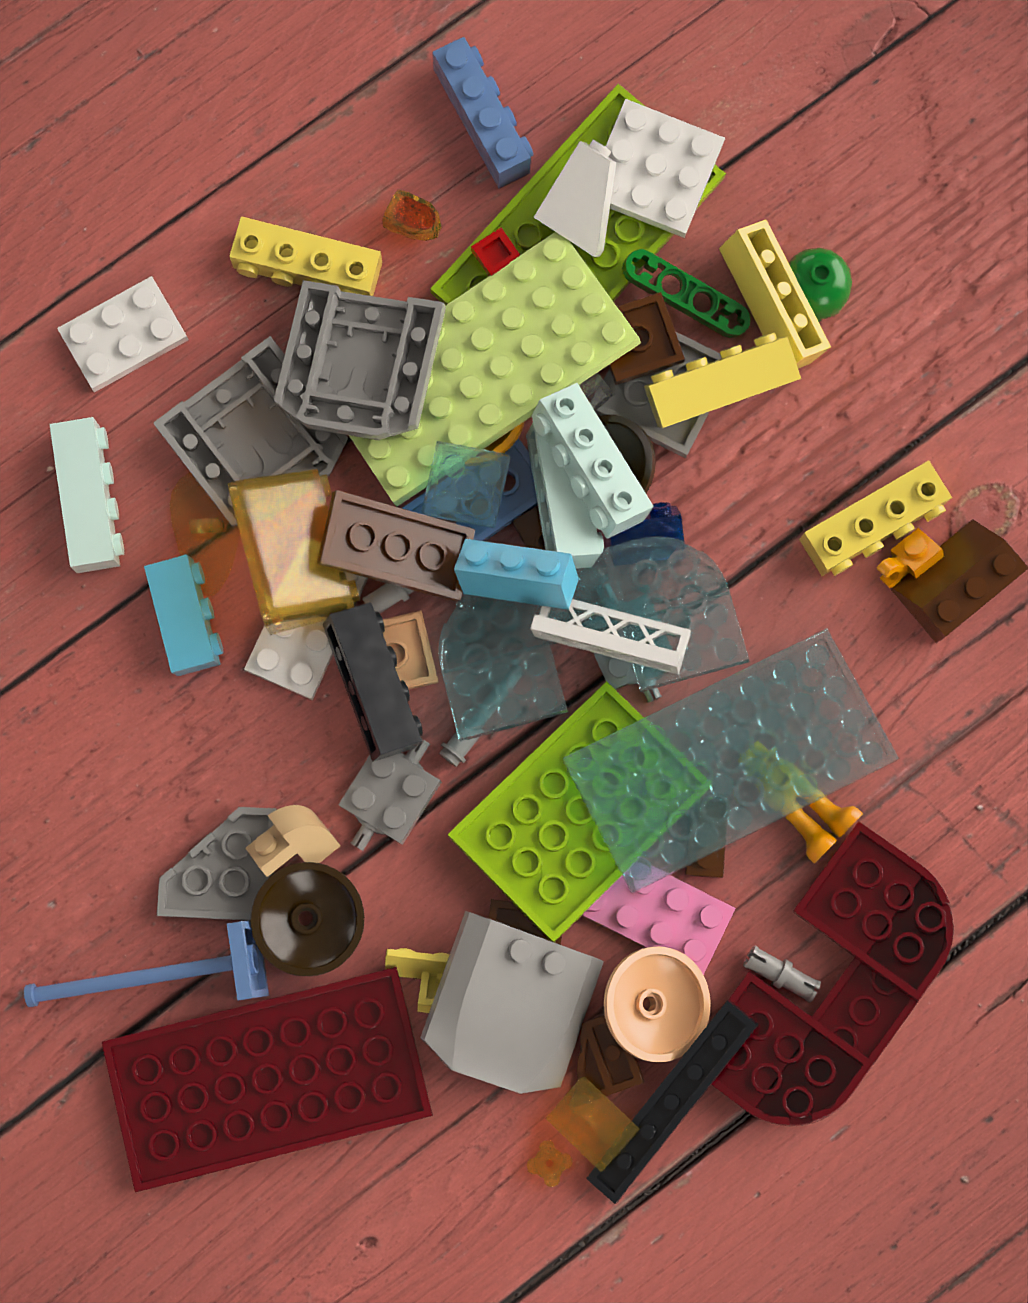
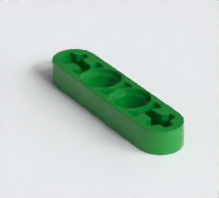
M644 249L635 250L624 260L622 266L623 274L630 283L651 295L661 292L666 304L727 338H735L748 329L751 321L750 314L743 305L650 251ZM643 259L646 270L654 273L657 268H660L662 272L658 274L652 285L649 283V280L653 276L644 271L640 275H636L634 273L636 267L631 264L632 262L636 263ZM671 275L678 279L680 290L677 294L671 295L663 290L662 279L665 276ZM703 293L709 297L711 307L708 312H699L694 308L693 298L695 294ZM719 304H722L724 307L719 312L726 316L736 313L738 315L736 321L740 323V326L736 325L730 329L727 326L729 324L727 318L719 315L713 320L711 316L718 310Z

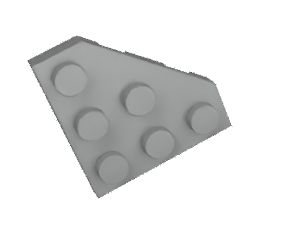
M238 807L219 827L210 832L182 860L159 878L157 916L250 921L251 909L256 894L271 875L267 877L261 871L245 848L274 825L268 815L277 809Z

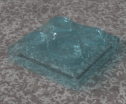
M437 441L421 511L422 514L440 519L495 528L511 457L505 453Z

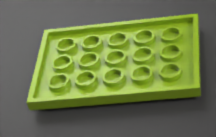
M606 681L448 834V837L551 942H555L712 787V784Z

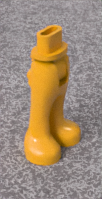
M756 741L737 762L748 772L746 777L749 780H753L755 787L765 800L782 814L803 836L806 841V855L815 864L837 842V839L808 816L796 803V798L803 800L817 813L839 838L851 828L863 813L855 806L841 808L833 804L797 767L779 755L775 757L776 752L773 749L768 751L759 741Z

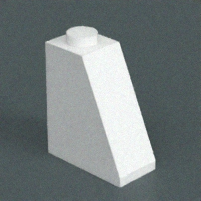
M592 140L590 145L582 141L578 143L534 218L593 257H600L604 251L616 162L608 157L611 151L595 140Z

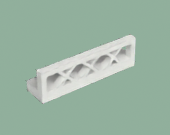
M572 599L569 611L574 619L567 623L548 618L551 607L542 606L540 614L534 615L531 630L537 638L679 675L691 630L574 599ZM574 610L582 611L584 613L577 616ZM593 615H597L605 619L609 629L601 632L583 627L581 622ZM610 619L620 622L613 626ZM632 624L640 627L645 638L635 641L620 637L617 631ZM646 628L655 630L656 632L649 635ZM664 634L680 637L677 651L658 647L653 641Z

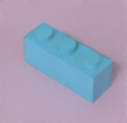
M471 539L464 540L454 568L463 594L569 610L579 580L572 554Z
M186 554L144 566L171 673L181 676L221 665L219 655L224 653L219 634L212 632L210 619H214V611L209 597H203L200 584L205 583V576L200 562L195 563L194 559Z

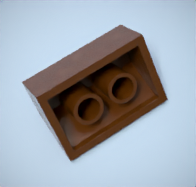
M973 519L940 546L944 554L941 560L917 579L908 573L898 584L890 588L935 643L949 635L1028 570V566L1005 539Z

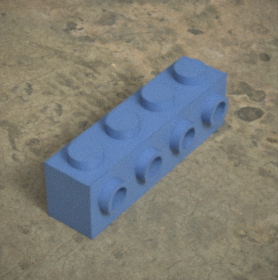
M462 37L433 51V70L498 189L530 174L531 157L533 156L531 145L525 136L520 138L514 127L517 126L514 114L509 106L503 108L499 101V88L492 76L486 77L481 67L484 66V63L476 46L470 47L465 37Z

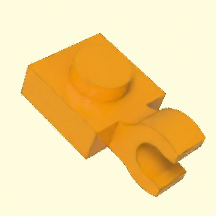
M917 528L891 549L893 558L883 560L876 568L882 574L880 580L886 586L892 588L908 573L917 579L941 560L944 554L939 545Z

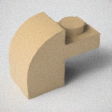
M290 805L270 813L268 817L274 825L258 836L245 849L261 871L268 877L297 853L304 862L320 863L338 849L340 844L311 809L300 805Z

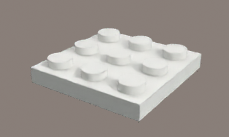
M625 99L605 146L611 151L608 157L616 162L610 209L685 238L725 138Z

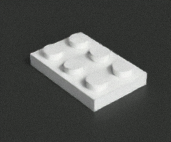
M152 276L57 328L94 393L189 340Z

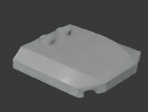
M303 280L274 402L309 429L381 440L418 429L446 310L444 302L408 297L407 301L343 292L336 285Z
M271 336L242 356L238 363L185 402L181 401L153 422L154 426L231 526L273 519L330 476L348 440L347 435L305 427L274 402L285 354Z
M465 911L420 1038L436 1053L446 1067L452 1071L520 1094L561 1087L604 961Z

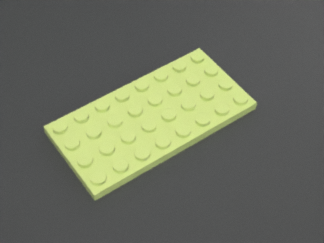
M554 232L511 261L492 276L490 275L446 305L418 429L381 440L350 436V438L394 505L398 507L532 417L531 415L540 399L575 383L581 384L641 344L640 338L571 242L557 232Z

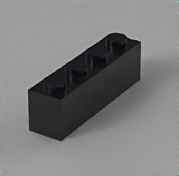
M371 602L330 614L322 625L372 762L415 748L422 742L420 737L423 734L422 725L416 715H412L409 707V690L403 680L400 681L395 668L397 667L396 654L391 646H387L383 636L385 627L382 616L378 611H374Z

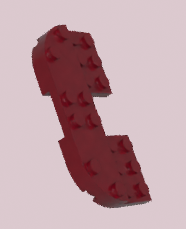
M858 821L793 910L794 914L855 958L812 1017L749 971L729 1000L759 1025L711 1085L752 1116L780 1126L812 1124L829 1117L839 1110L855 1092L940 973L947 960L953 942L954 924L949 905L950 902L938 880L917 861Z

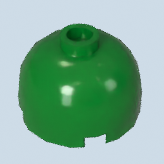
M820 247L805 249L792 257L788 263L818 322L839 314L849 299L852 287L850 268L844 259L832 250Z

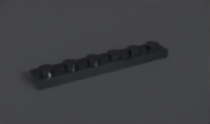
M727 1000L586 1179L614 1204L618 1203L759 1024L733 1002Z

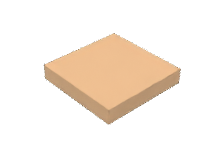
M422 610L383 619L385 627L383 636L387 646H391L396 654L397 667L395 668L400 681L403 680L406 683L408 690L438 683Z

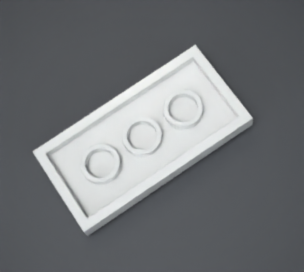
M305 537L244 670L313 700L333 656L322 624L330 614L355 607L368 578L318 565L317 560L321 544Z

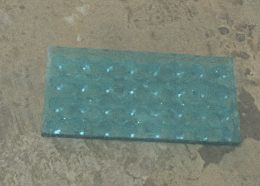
M826 628L564 757L563 762L631 894L896 762L899 757Z

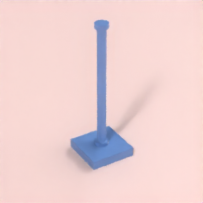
M239 921L227 923L231 951L229 956L37 987L35 984H28L24 987V999L28 1007H35L42 1001L232 970L237 1001L269 996L264 956L254 941L251 922Z

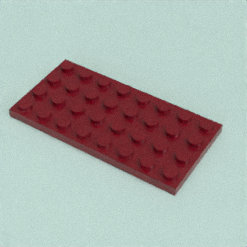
M397 967L102 1042L135 1193L433 1116Z

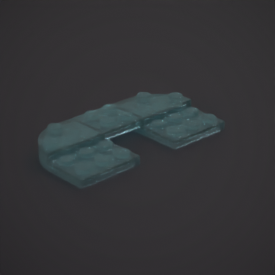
M645 537L604 548L603 553L596 560L592 568L576 569L579 580L572 599L691 630L679 675L633 663L640 692L749 662L727 582L716 563L703 551L700 552L684 544V541L675 538ZM464 595L456 603V608L447 623H444L439 640L440 668L460 742L567 713L568 709L551 645L558 643L537 638L531 630L534 615L540 614L542 606ZM551 607L548 617L566 623L574 619L569 610ZM574 610L577 616L584 613L582 611ZM593 615L581 622L583 627L597 631L609 629L605 619L601 616ZM610 619L613 626L620 622ZM629 624L623 628L625 638L635 641L645 638L639 626ZM646 628L649 635L656 632L655 630ZM664 634L653 640V642L658 647L677 651L680 637Z

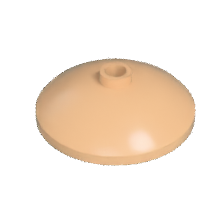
M647 947L637 950L625 957L616 966L608 980L604 994V1013L608 1028L616 1042L626 1052L636 1058L650 1062H667L683 1056L706 1028L709 1021L711 1002L707 982L698 966L689 957L677 950L667 947ZM646 997L650 1000V1007L647 1011L643 1007V1001Z

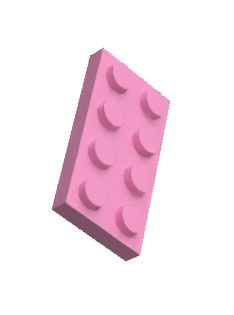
M638 859L582 916L646 948L667 947L677 950L689 957L704 975L736 908Z

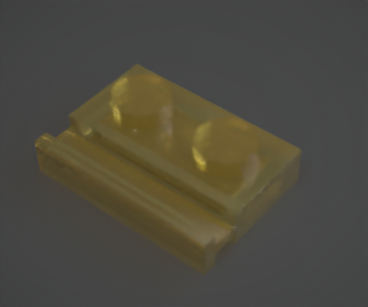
M585 1076L577 1081L556 1105V1108L545 1118L600 1172L606 1169L608 1164L640 1130Z

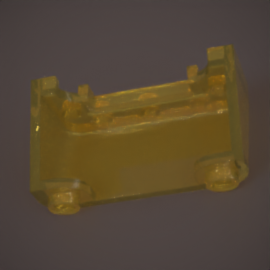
M318 469L242 479L227 483L264 625L270 635L325 621L330 614L353 608L354 602L360 601L355 579L347 581L345 572L317 564L328 515L325 497L332 496L327 474L319 476Z

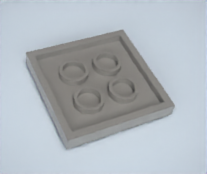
M676 332L685 357L684 363L615 385L609 369L591 406L596 414L600 416L618 415L630 419L647 433L652 442L686 458L709 412L664 428L657 427L644 386L653 383L652 375L672 369L673 375L687 371L686 363L706 357L709 363L721 359V355Z

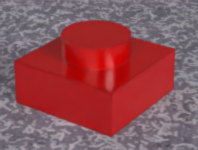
M502 227L471 246V252L488 276L494 275L520 256V253Z

